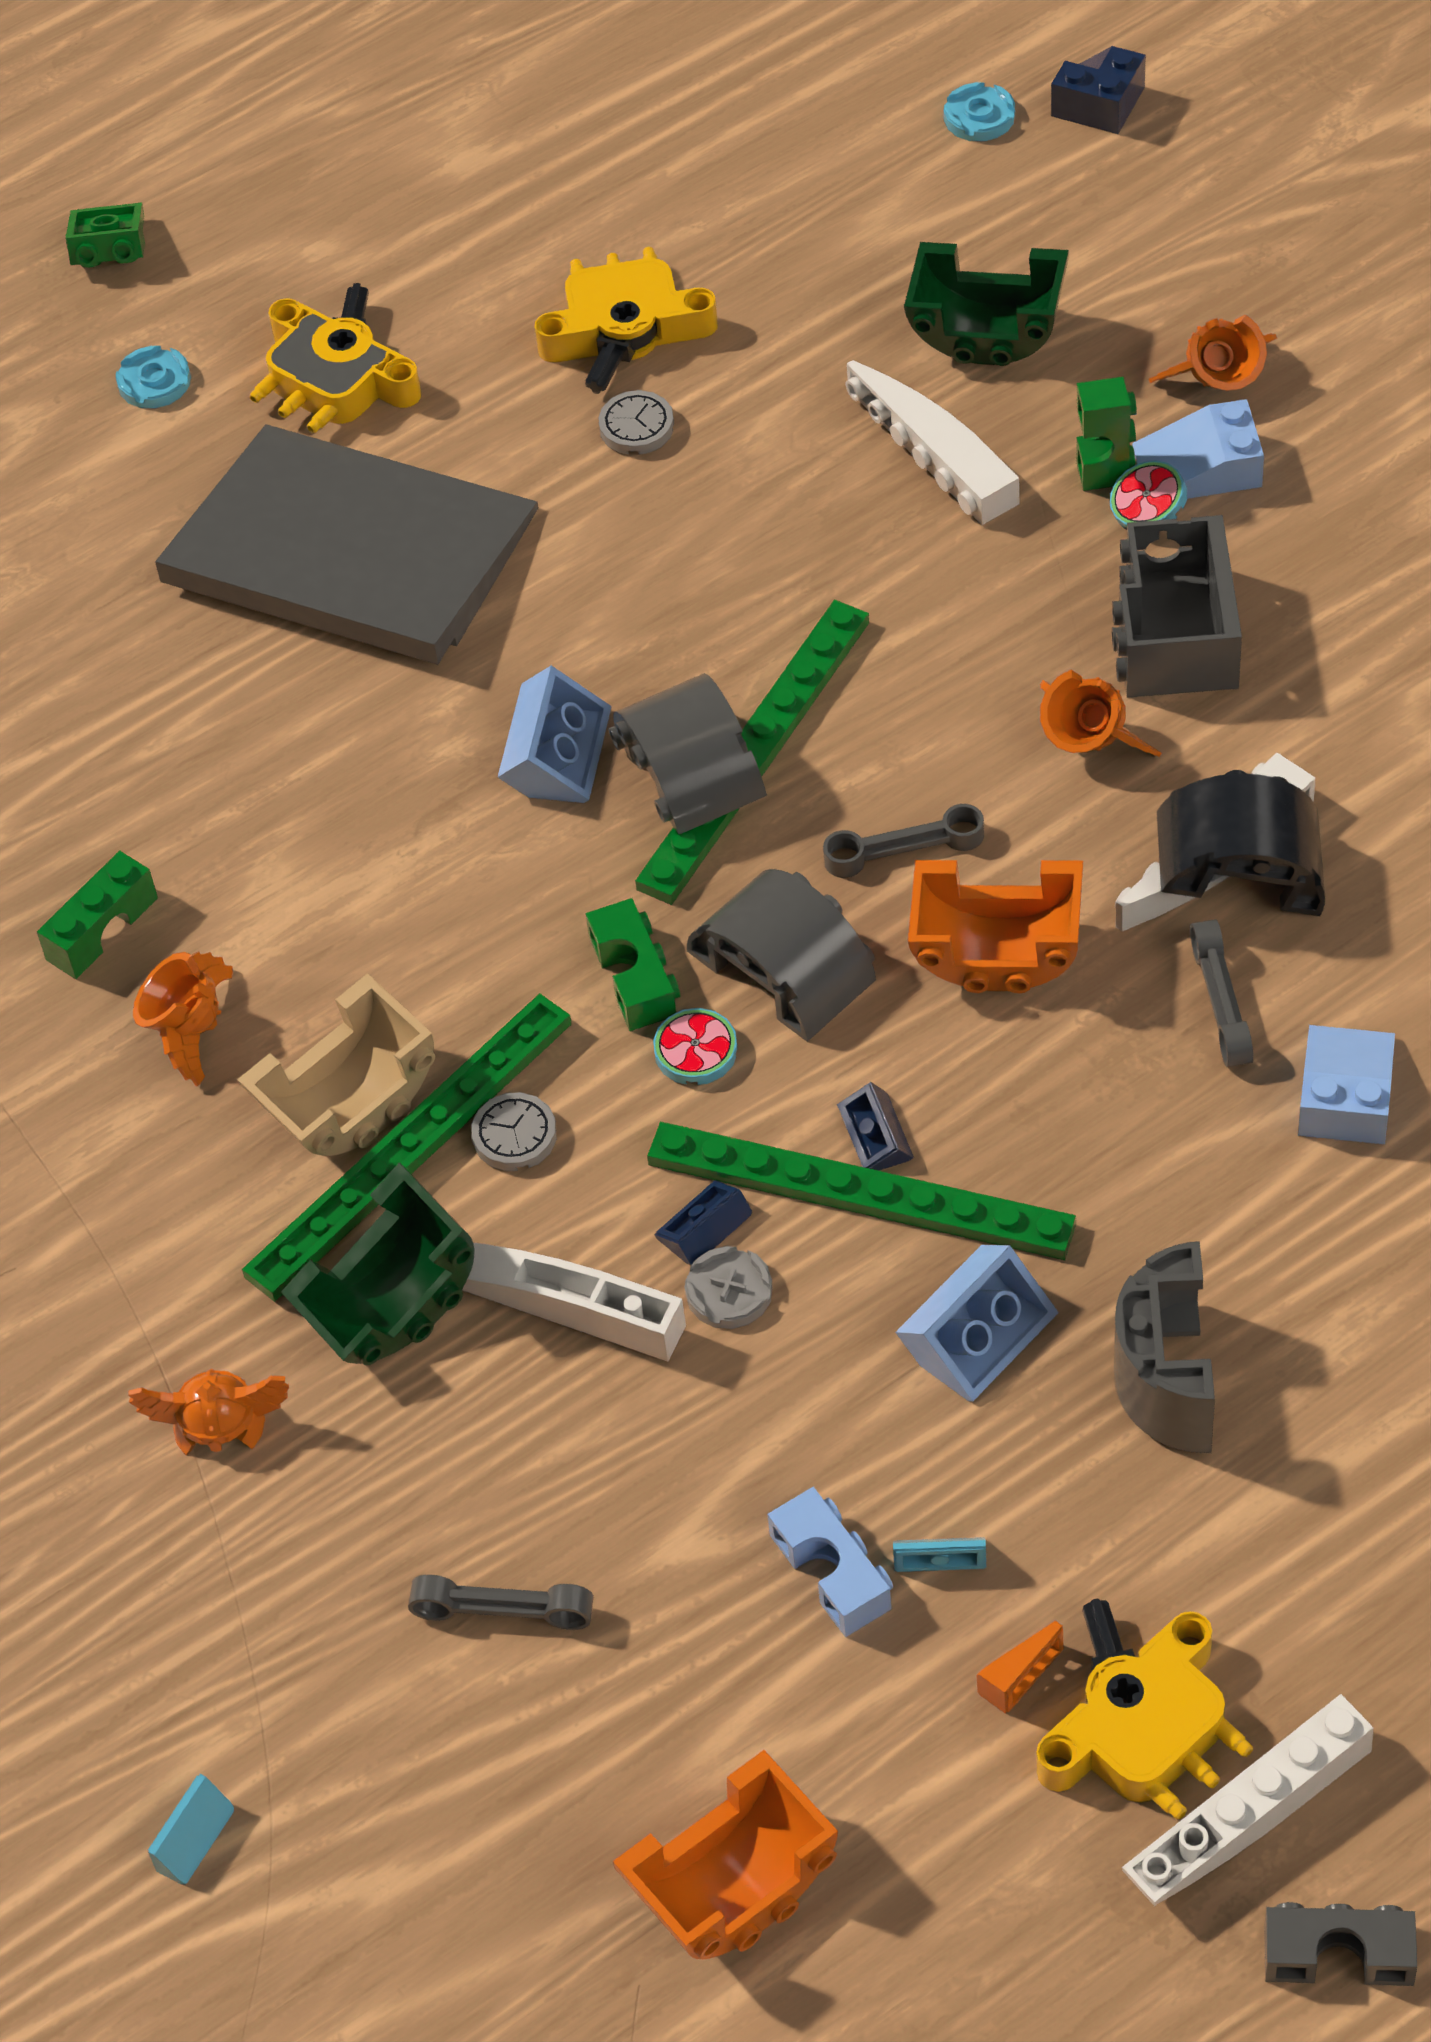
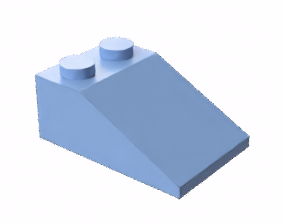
M1247 399L1208 405L1132 443L1136 464L1156 460L1169 463L1179 471L1187 486V499L1262 487L1264 453Z
M1309 1025L1298 1136L1385 1144L1395 1033Z

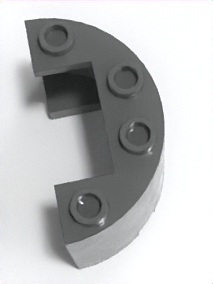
M701 674L614 712V726L609 728V733L616 749L621 750L624 748L631 761H635L640 770L644 768L648 770L655 781L659 799L654 800L656 810L663 823L670 821L678 835L767 796L754 755L751 750H747L746 742L741 736L743 730L725 696L709 675Z
M768 869L761 872L692 932L687 940V952L716 974L730 961L775 995L777 1020L807 1042L876 981L872 964L875 956L871 949L861 941L850 923L842 915L843 910L839 902L831 895L826 894L823 896L811 886L806 877L798 872H795L793 875L777 869Z
M1200 1241L1174 1245L1155 1253L1146 1259V1265L1138 1270L1134 1276L1130 1275L1124 1283L1115 1311L1114 1382L1118 1398L1131 1420L1146 1434L1165 1445L1179 1450L1212 1453L1215 1395L1211 1359L1165 1361L1163 1337L1200 1336L1198 1289H1203V1270Z

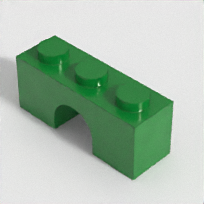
M1124 377L1077 383V413L1083 436L1076 437V464L1083 491L1113 487L1116 480L1126 470L1135 466L1134 449L1130 442H1136V430L1133 418L1130 419V416L1137 414V406L1134 392H1127Z
M119 850L37 931L46 961L72 978L77 979L104 953L101 946V937L106 925L112 918L117 916L132 925L158 899L150 869Z
M633 898L585 913L589 939L602 969L620 963L633 966L625 972L612 976L616 1001L629 1031L666 1020L669 1016L677 1013L675 999L681 997L680 990L673 973L666 975L663 967L667 963L660 943L653 944L649 937L653 935L647 913L645 911L638 912Z

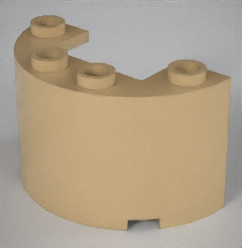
M368 973L335 999L344 1022L292 1065L283 1070L281 1063L269 1053L237 1079L240 1085L308 1151L316 1155L333 1156L348 1152L357 1147L366 1148L376 1140L378 1134L393 1121H399L407 1115L411 1108V1100L420 1089L430 1066L435 1060L432 1033Z

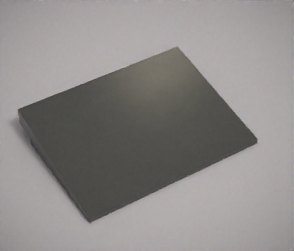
M265 424L157 558L155 564L160 582L438 665L450 645L458 646L539 507L538 502Z

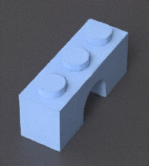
M813 1486L767 1514L770 1536L794 1569L813 1559H826L837 1566L832 1574L818 1582L820 1604L845 1638L892 1609L890 1590L893 1589V1584L889 1575L882 1566L877 1565L874 1567L866 1557L868 1552L862 1539L855 1531L847 1532L841 1524L842 1516L837 1506L829 1497L823 1500Z

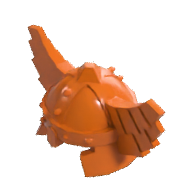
M1247 315L1235 319L1234 323L1222 318L1219 321L1217 318L1210 320L1203 327L1198 326L1196 332H1193L1192 337L1188 339L1187 361L1158 373L1156 376L1149 378V382L1152 383L1192 372L1194 378L1201 382L1203 386L1225 391L1242 389L1254 382L1264 369L1267 357L1266 344L1277 339L1276 334L1263 335L1259 326Z
M1073 670L1061 674L1051 684L1042 680L1040 688L1045 691L1040 705V722L1046 737L1057 748L1070 753L1100 751L1118 738L1133 748L1136 747L1146 753H1151L1158 757L1162 754L1156 748L1123 727L1126 720V706L1120 690H1116L1111 683L1099 677L1083 679L1081 675Z
M199 951L192 955L186 952L174 953L161 961L149 973L141 985L133 1007L135 1023L141 1027L160 1032L164 1054H168L173 1068H178L184 1079H191L195 1086H199L205 1077L199 1058L198 1044L200 1034L213 1030L218 1025L216 1017L221 1014V1010H218L219 1002L215 991L216 986L224 980L232 979L233 966L225 965L223 957H214L211 952L200 954Z
M211 1368L207 1372L197 1374L185 1382L179 1392H157L141 1387L129 1390L128 1396L131 1397L129 1403L137 1407L138 1413L149 1416V1420L174 1424L173 1431L176 1443L181 1451L187 1455L193 1450L196 1443L209 1445L211 1451L219 1452L222 1450L223 1443L230 1442L236 1437L253 1449L263 1433L264 1414L281 1408V1403L288 1398L289 1384L284 1383L285 1376L271 1375L266 1380L247 1386L245 1380L241 1379V1377L228 1371H218Z

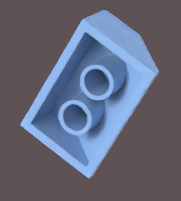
M552 665L523 682L520 687L498 778L528 798L578 803L589 801L612 706Z
M981 1245L895 1333L922 1368L967 1401L973 1402L1059 1312L1010 1245Z

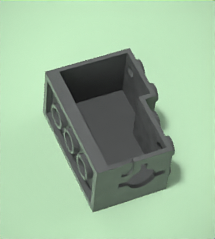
M1223 515L1191 517L1189 521L1166 519L1127 523V539L1120 540L1121 563H1126V565L1119 566V601H1112L1114 625H1119V627H1112L1113 651H1117L1118 656H1121V658H1116V675L1118 682H1125L1127 698L1239 689L1242 634ZM1159 531H1167V539L1174 540L1180 545L1176 553L1165 558L1151 557L1144 549L1150 543L1159 540Z

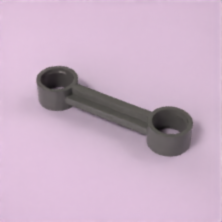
M957 804L945 812L941 821L861 838L852 831H836L830 834L824 841V865L830 874L840 878H848L857 875L863 869L865 861L945 843L952 849L969 851L978 847L984 839V817L982 812L973 805ZM959 822H969L976 826L973 831L967 833L953 831L950 827ZM843 848L852 849L857 852V855L846 860L836 859L831 856L834 851Z
M1217 919L1191 923L1190 937L1192 950L1197 965H1201L1217 1022L1223 1062L1226 1067L1253 1063L1251 1035L1246 1021H1242L1224 958V945Z
M420 1575L412 1580L408 1609L417 1617L434 1621L449 1619L454 1613L545 1619L549 1624L557 1628L579 1630L590 1625L594 1595L590 1590L574 1584L554 1585L548 1592L457 1586L446 1577Z

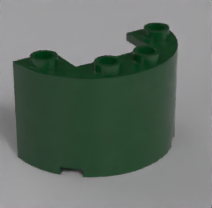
M920 242L904 304L908 322L917 335L927 344L962 364L974 363L1006 366L1012 362L1029 357L1047 342L1052 333L1068 264L1069 250L1031 248L1029 256L1030 275L960 271L957 244Z
M398 1163L370 1194L381 1207L386 1209L385 1212L331 1270L310 1260L281 1291L336 1354L348 1363L371 1365L377 1360L396 1353L412 1342L419 1343L425 1340L432 1333L434 1324L445 1312L457 1306L462 1300V1289L473 1266L475 1249L472 1238L401 1163Z

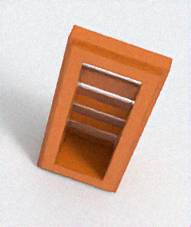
M1057 1621L1052 1622L982 1669L976 1675L977 1692L979 1695L1005 1714L1010 1712L1064 1649L1063 1626Z

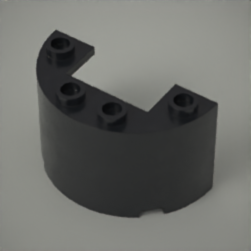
M1232 770L1225 775L1205 778L1183 788L1176 789L1160 805L1157 810L1161 892L1201 898L1214 874L1286 885L1280 895L1281 911L1321 916L1325 906V889L1319 816L1312 799L1300 788L1280 776L1270 777L1259 774H1247L1242 770Z

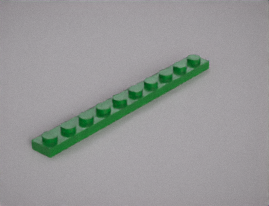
M834 599L742 729L741 736L746 742L747 750H751L754 755L761 777L868 626V612ZM740 808L679 835L673 827L635 880L636 890L672 905Z
M539 993L243 1267L244 1278L274 1302L283 1295L281 1291L310 1260L317 1263L379 1205L370 1194L398 1163H401L411 1174L416 1171L462 1128L486 1102L494 1098L572 1025L570 1014Z
M661 1121L647 1155L649 1166L994 1245H1010L1012 1249L1064 1261L1076 1227V1215Z

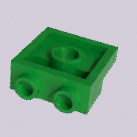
M142 202L71 210L65 238L70 265H81L82 267L90 268L107 261H117L118 263L126 264L134 262L138 258H143L145 247L143 224L145 215Z

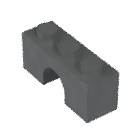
M1293 1902L1280 1903L1275 1907H1266L1264 1924L1265 1982L1315 1983L1318 1956L1326 1949L1344 1947L1357 1954L1362 1961L1364 1985L1414 1986L1417 1972L1415 1911H1403L1401 1907L1395 1905H1382L1374 1910L1354 1909L1347 1904H1331L1325 1908H1304L1303 1905Z

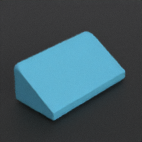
M985 1537L893 1541L894 1570L897 1572L987 1568Z
M202 1774L196 1776L148 1849L156 1872L183 1885L188 1883L234 1812L232 1803Z

